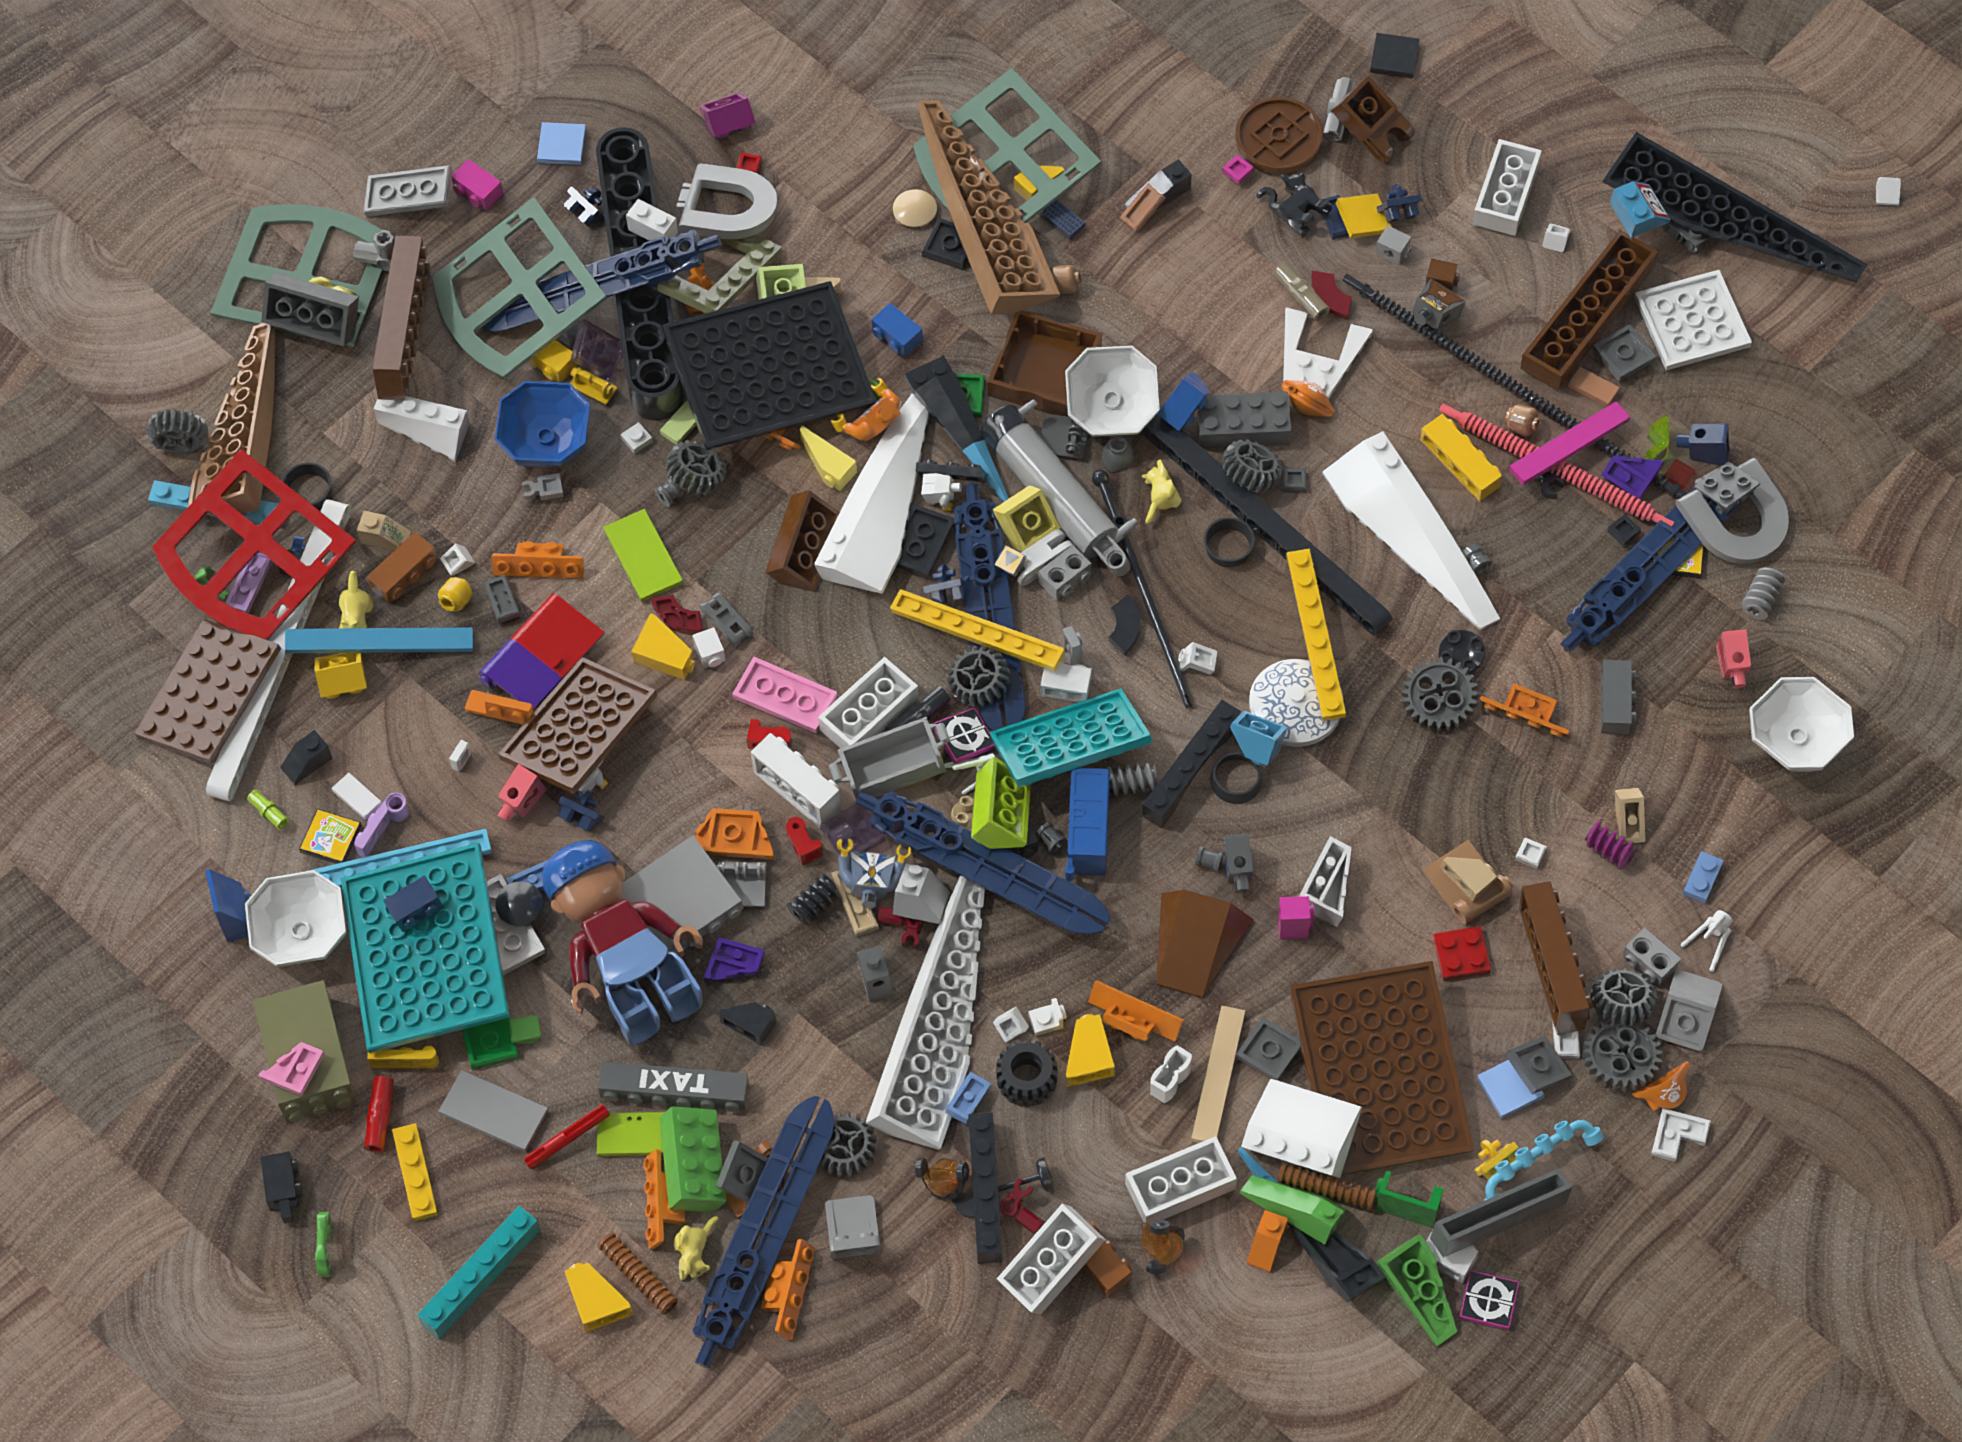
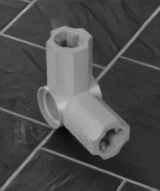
M382 230L379 233H375L373 238L374 244L360 241L355 244L354 261L375 264L382 270H390L395 241L390 231Z

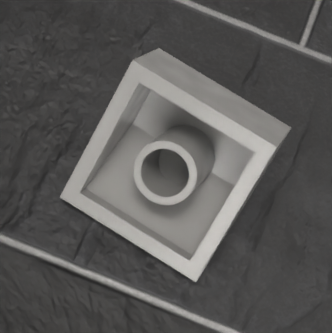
M906 864L895 890L893 914L940 924L950 897V891L929 868Z

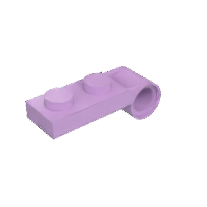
M391 793L386 797L381 807L369 816L366 828L357 835L354 842L359 856L363 858L368 857L391 820L401 822L408 817L409 808L404 795L401 793ZM396 805H401L399 809H392Z

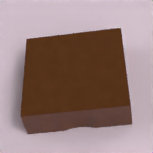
M1023 310L1016 312L1007 332L1005 345L998 355L987 381L988 396L1024 406L1031 400H1035L1037 406L1033 408L1034 410L1069 417L1065 371L1086 348L1102 347V333L1075 325L1058 323L1047 317Z

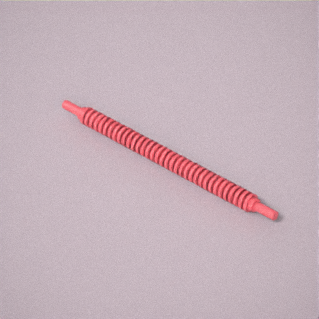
M1444 403L1439 409V412L1457 420L1462 429H1466L1474 435L1477 433L1478 437L1482 436V439H1487L1490 443L1493 441L1492 444H1498V447H1503V450H1508L1509 453H1513L1515 456L1519 455L1521 459L1536 450V445L1531 444L1530 446V442L1527 441L1525 443L1524 439L1520 440V437H1515L1512 433L1509 435L1508 431L1504 432L1503 428L1499 429V426H1494L1491 422L1488 424L1487 420L1483 421V418H1478L1477 415H1473L1471 412L1461 413ZM1563 461L1550 469V474L1554 475L1556 473L1557 476H1561L1562 480L1566 479L1568 483L1572 481V485L1575 486L1577 484V487L1579 489L1582 487L1583 491L1588 489L1587 493L1591 494L1593 492V496L1596 497L1598 495L1599 499L1604 497L1603 501L1607 502L1609 500V504L1613 505L1614 503L1615 507L1620 505V510L1625 508L1626 513L1630 511V515H1635L1638 519L1641 516L1642 521L1652 520L1658 523L1662 520L1670 526L1674 524L1673 521L1655 512L1656 509L1652 508L1651 504L1647 505L1645 501L1641 503V499L1638 498L1636 500V497H1631L1630 493L1625 495L1626 492L1624 490L1620 492V488L1617 487L1615 489L1614 485L1609 487L1610 483L1605 482L1604 484V480L1600 479L1599 481V478L1594 477L1592 474L1588 476L1587 471L1583 472V469H1578L1577 466H1573L1571 463L1567 464V461Z

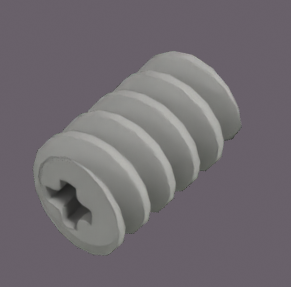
M1760 568L1749 587V591L1745 595V599L1742 601L1743 610L1754 619H1767V613L1771 611V606L1774 605L1775 598L1779 595L1778 591L1782 589V584L1786 580L1785 576L1773 568Z
M1146 762L1143 770L1136 763L1134 771L1127 764L1124 772L1117 765L1115 773H1113L1110 766H1107L1109 771V789H1112L1115 796H1118L1119 789H1122L1124 795H1127L1129 788L1136 794L1138 787H1141L1143 793H1146L1148 786L1151 787L1152 791L1157 786L1155 762L1152 769L1148 762Z

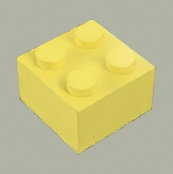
M1032 486L1026 487L993 509L1011 547L1021 552L1051 532L1060 529L1041 489Z

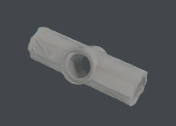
M1342 77L1337 79L1333 97L1329 100L1323 137L1331 142L1342 140L1345 126L1331 110L1355 87V82L1350 78Z

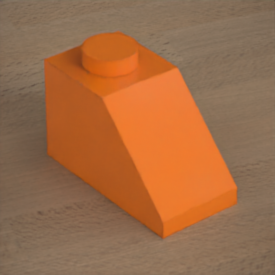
M1264 1210L1253 1240L1247 1265L1270 1273L1287 1230L1288 1218Z

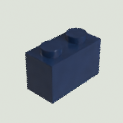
M425 875L383 900L402 932L415 927L418 922L426 917L435 915L444 907Z

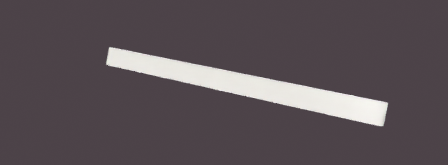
M327 499L323 504L321 513L344 530L351 508L349 504ZM314 526L300 561L306 566L311 565L331 543V538ZM329 552L322 562L327 565L334 554ZM324 578L268 640L278 643L282 649L222 747L206 786L207 796L226 801L233 799L293 654L285 653V629L304 628ZM292 579L288 590L295 583V579ZM284 605L280 607L277 618L286 611L287 608Z

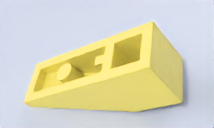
M802 426L800 428L801 441L823 482L828 487H834L841 491L857 473L856 461Z

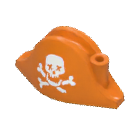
M1285 380L1281 385L1283 391L1288 392L1289 401L1298 413L1316 417H1332L1335 410L1323 389L1316 383Z
M1686 1061L1632 1095L1635 1098H1645L1652 1111L1660 1107L1671 1109L1679 1106L1687 1095L1686 1074L1690 1067L1689 1062Z

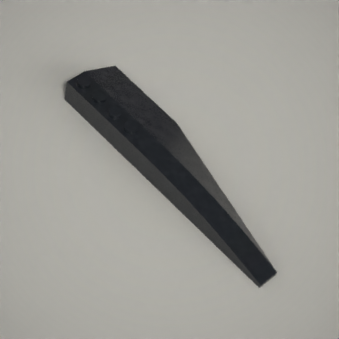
M1638 132L1633 135L1602 181L1614 189L1633 181L1649 184L1669 216L1670 221L1680 227L1855 283L1868 265Z

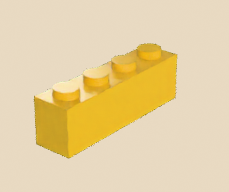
M1441 414L1421 428L1420 441L1479 502L1500 488L1502 474L1498 467L1492 466L1488 462L1485 454L1472 445L1468 436L1461 434L1451 419H1447Z

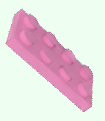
M756 657L752 658L732 694L733 699L816 734L819 730L818 717L837 698L836 691Z

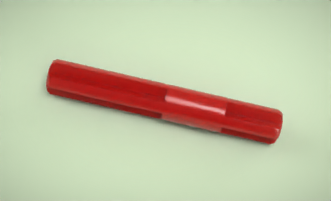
M603 1104L599 1105L525 1156L524 1162L530 1169L535 1168L610 1116L608 1109Z

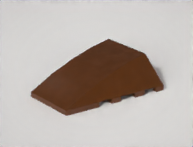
M1189 890L1161 893L1156 985L1203 999L1224 963L1226 964L1230 954L1241 941L1247 928L1252 924L1253 918L1231 902Z

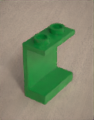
M1386 1170L1384 1178L1379 1177L1375 1189L1376 1210L1434 1228L1444 1188L1434 1186L1429 1203L1388 1191L1391 1172Z

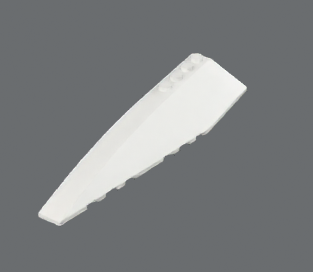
M961 875L920 969L866 1120V1124L885 1134L938 1150L941 1149L952 1117L945 1113L946 1107L964 1082L970 1064L968 1051L972 1041V1035L970 1034L971 1022H973L974 1018L972 1005L973 1000H975L978 962H976L977 952L980 949V941H978L979 929L982 926L980 913L984 903L985 892L984 887Z

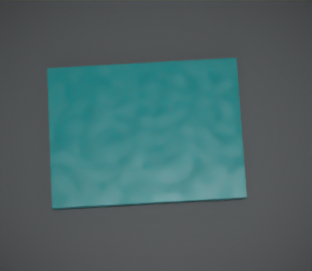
M479 842L341 878L365 1041L369 1053L510 1017L482 849ZM425 875L444 907L435 915L426 917L418 922L415 927L402 932L383 900Z

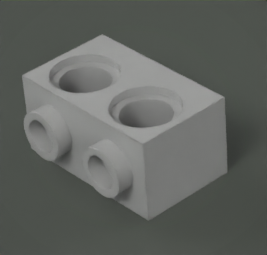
M1072 545L1038 571V583L1057 601L1062 596L1066 597L1076 585L1082 584L1091 576V562ZM1072 566L1079 567L1078 569H1071ZM1059 579L1061 582L1056 583L1053 580Z
M1643 928L1625 946L1623 957L1629 966L1636 967L1640 972L1644 973L1645 979H1651V983H1655L1658 987L1679 968L1681 961L1678 955L1646 928ZM1636 949H1643L1646 953L1640 954ZM1661 964L1665 969H1657L1654 965Z

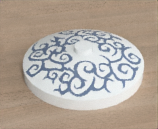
M1288 659L1272 664L1258 675L1252 685L1249 698L1250 713L1286 726L1287 730L1282 745L1301 747L1315 744L1329 736L1341 719L1322 721L1311 666L1308 660Z

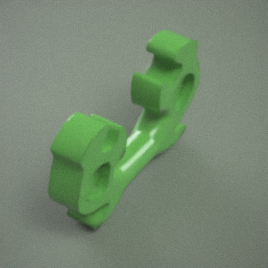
M319 1212L317 1214L315 1262L317 1274L320 1277H330L331 1265H329L330 1254L326 1248L327 1238H331L330 1233H332L330 1212Z

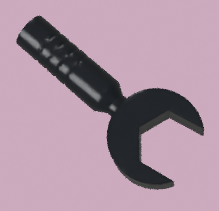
M1540 475L1534 479L1537 482H1541L1540 491L1548 499L1557 498V493L1549 490L1551 485L1556 484L1562 488L1564 485L1563 480L1557 475H1548L1546 477Z

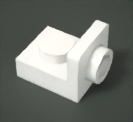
M1192 642L1186 648H1183L1179 654L1180 671L1184 672L1190 667L1209 675L1212 674L1215 670L1217 651Z
M1056 998L1051 999V1005L1028 1011L1035 1036L1062 1029L1063 1019L1067 1018L1064 1006L1058 1005Z

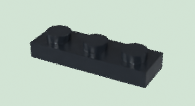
M924 460V463L916 462L915 471L920 477H923L924 474L937 473L950 475L952 479L981 483H986L988 474L980 465L968 464V467H963L955 462H946V465L937 464L938 462L933 460Z

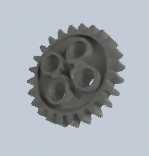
M1440 657L1438 663H1435L1433 658H1430V665L1421 661V669L1414 666V674L1408 673L1407 679L1409 681L1403 682V687L1405 688V690H1402V697H1405L1403 705L1408 706L1406 713H1413L1411 716L1412 721L1419 718L1420 727L1427 723L1428 730H1431L1433 725H1435L1438 732H1440L1442 726H1445L1447 731H1450V724L1452 723L1458 728L1459 720L1466 723V714L1472 716L1473 709L1471 707H1477V701L1474 700L1478 698V692L1475 691L1477 690V683H1472L1474 675L1467 676L1468 668L1460 670L1461 662L1453 666L1451 658L1447 664L1443 662L1442 657ZM1447 678H1451L1455 682H1453L1452 684H1445L1443 681ZM1424 683H1428L1432 687L1429 689H1422L1420 686ZM1438 692H1441L1443 696L1439 697ZM1452 699H1456L1460 703L1458 705L1453 706L1450 705L1448 702ZM1433 704L1437 708L1433 711L1427 710L1425 707L1427 705Z
M1609 1019L1608 1025L1601 1021L1599 1028L1594 1026L1592 1034L1588 1033L1586 1041H1584L1582 1058H1585L1584 1067H1589V1075L1596 1073L1595 1082L1601 1079L1604 1080L1603 1087H1606L1609 1083L1612 1084L1613 1091L1617 1089V1086H1621L1623 1092L1626 1091L1627 1086H1630L1635 1091L1637 1084L1644 1088L1646 1081L1651 1083L1653 1075H1658L1662 1063L1663 1051H1660L1661 1043L1655 1042L1657 1035H1648L1650 1028L1647 1027L1642 1030L1639 1023L1636 1026H1631L1629 1023H1625L1622 1026L1620 1022L1612 1025L1611 1019ZM1625 1038V1039H1628V1040H1630V1041H1629V1042H1626V1041H1623L1622 1039ZM1601 1049H1607L1610 1052H1604ZM1616 1067H1619V1068H1621V1069H1623V1070H1622V1071H1618V1070H1616L1615 1068H1616Z

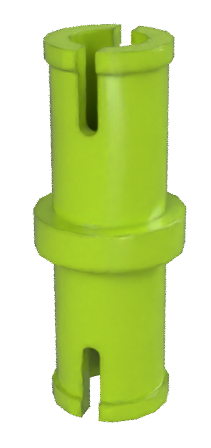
M253 790L248 795L247 801L259 810L261 817L267 818L278 830H282L288 825L289 819L277 809V805L273 801H269L259 790Z

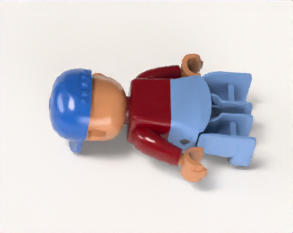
M593 840L575 842L557 851L545 863L541 876L542 885L548 898L552 901V909L559 915H565L571 921L582 923L581 931L575 934L568 950L574 985L571 1003L576 1013L583 1014L584 1007L579 1000L585 995L592 996L596 1004L601 1002V996L597 989L590 985L589 960L591 956L600 971L609 1007L629 1045H636L646 1041L660 1029L659 1015L638 984V981L642 978L647 977L663 1002V1007L672 1022L681 1021L689 1017L702 1006V991L680 958L684 956L681 942L685 940L692 941L695 944V948H703L701 935L691 926L682 927L653 903L647 901L631 903L627 899L621 900L625 871L622 866H616L613 855L604 845ZM648 927L656 929L669 939H674V948L677 954L667 952V947Z

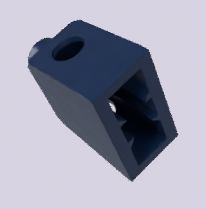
M1693 424L1690 435H1677L1676 447L1688 448L1690 459L1693 461L1722 466L1728 462L1729 425Z

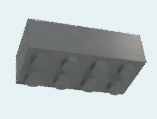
M276 272L265 282L261 322L345 346L355 336L359 296Z
M1288 392L1207 395L1206 398L1209 400L1202 410L1197 409L1199 445L1203 449L1228 448L1233 441L1237 442L1239 439L1244 442L1248 439L1252 443L1256 441L1261 446L1290 445L1291 421Z

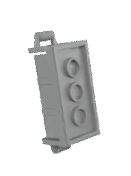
M927 717L838 749L840 758L829 765V770L836 784L850 783L856 800L862 791L877 798L890 791L901 789L946 772L939 749L948 743L950 738L944 723L929 724ZM936 728L941 742L936 743L931 731L932 729ZM838 764H843L847 777L842 778Z

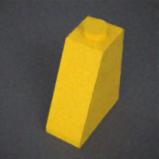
M650 613L631 651L633 662L685 680L687 674L692 673L695 666L692 650L659 618Z
M1087 1014L1076 1020L1066 1070L1067 1087L1114 1076L1115 1066L1100 1014Z
M577 1263L564 1271L585 1332L633 1316L629 1302L589 1263Z

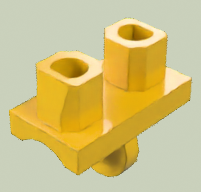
M1488 1140L1482 1141L1480 1143L1482 1151L1478 1154V1157L1483 1160L1488 1156L1489 1159L1474 1169V1172L1477 1176L1483 1175L1489 1180L1497 1173L1495 1166L1499 1162L1507 1160L1511 1164L1517 1160L1515 1150L1519 1147L1515 1142H1512L1497 1151L1496 1149L1501 1146L1498 1140H1495L1493 1143H1490Z

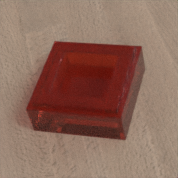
M1675 459L1664 474V479L1669 478V482L1680 485L1683 490L1695 474V469Z

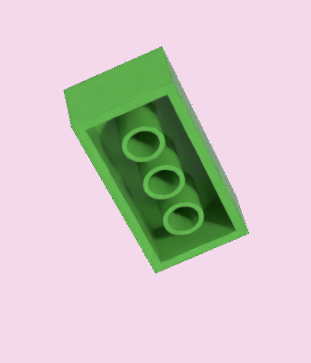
M672 1106L660 1117L669 1210L714 1213L726 1202L725 1191L716 1187L723 1168L717 1112L711 1109Z

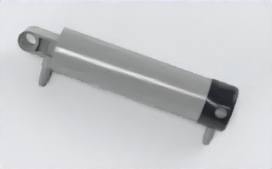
M1035 400L1027 402L1020 409L1009 404L993 411L980 428V434L983 439L1003 459L1025 487L1032 486L1041 489L1061 530L1087 559L1098 556L1114 575L1123 576L1127 574L1130 570V562L1117 543L1134 529L1138 521L1133 518L1118 529L1025 419V416L1037 406ZM1116 560H1123L1119 566H1113Z

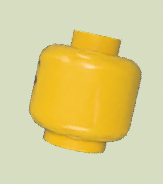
M457 577L447 580L438 592L439 603L447 611L462 610L473 595L469 583Z

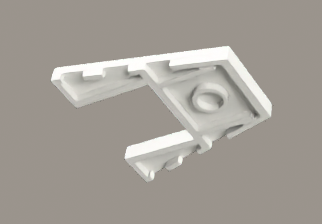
M1286 308L1283 382L1285 380L1314 382L1323 389L1329 399L1341 382L1343 375L1352 366L1356 356L1364 348L1367 340L1371 338L1373 329L1351 324L1338 361L1297 350L1308 313Z

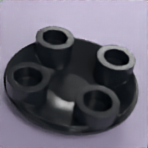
M1452 630L1441 641L1438 655L1439 659L1442 657L1443 662L1446 664L1450 658L1452 659L1453 666L1461 662L1460 670L1468 668V674H1470L1482 665L1485 658V646L1482 639L1471 631Z
M527 882L508 884L497 895L495 901L496 912L499 919L507 924L530 926L542 911V894L534 885Z

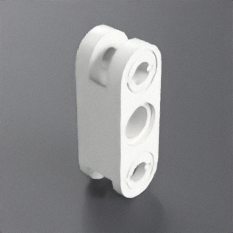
M1061 529L1051 532L1021 552L1027 557L1019 570L1021 574L1017 581L1021 586H1025L1037 579L1040 569L1074 545L1069 540L1064 542L1066 535Z

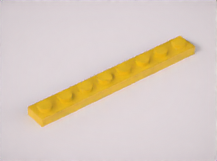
M1310 549L1287 552L1288 566L1322 721L1345 718V707Z
M901 589L890 607L891 613L988 648L992 647L996 651L1056 672L1066 653L1064 648Z

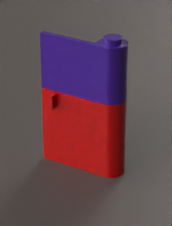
M552 593L478 672L480 675L479 680L488 688L490 686L493 688L499 686L517 701L532 704L534 711L605 632L560 596Z

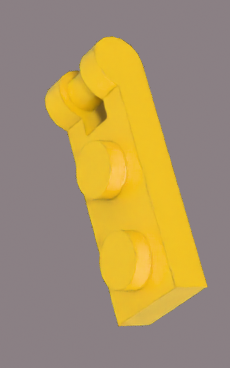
M425 1046L422 1050H413L408 1047H403L399 1050L385 1049L373 1053L368 1052L367 1057L371 1068H435L439 1064V1058L433 1046Z

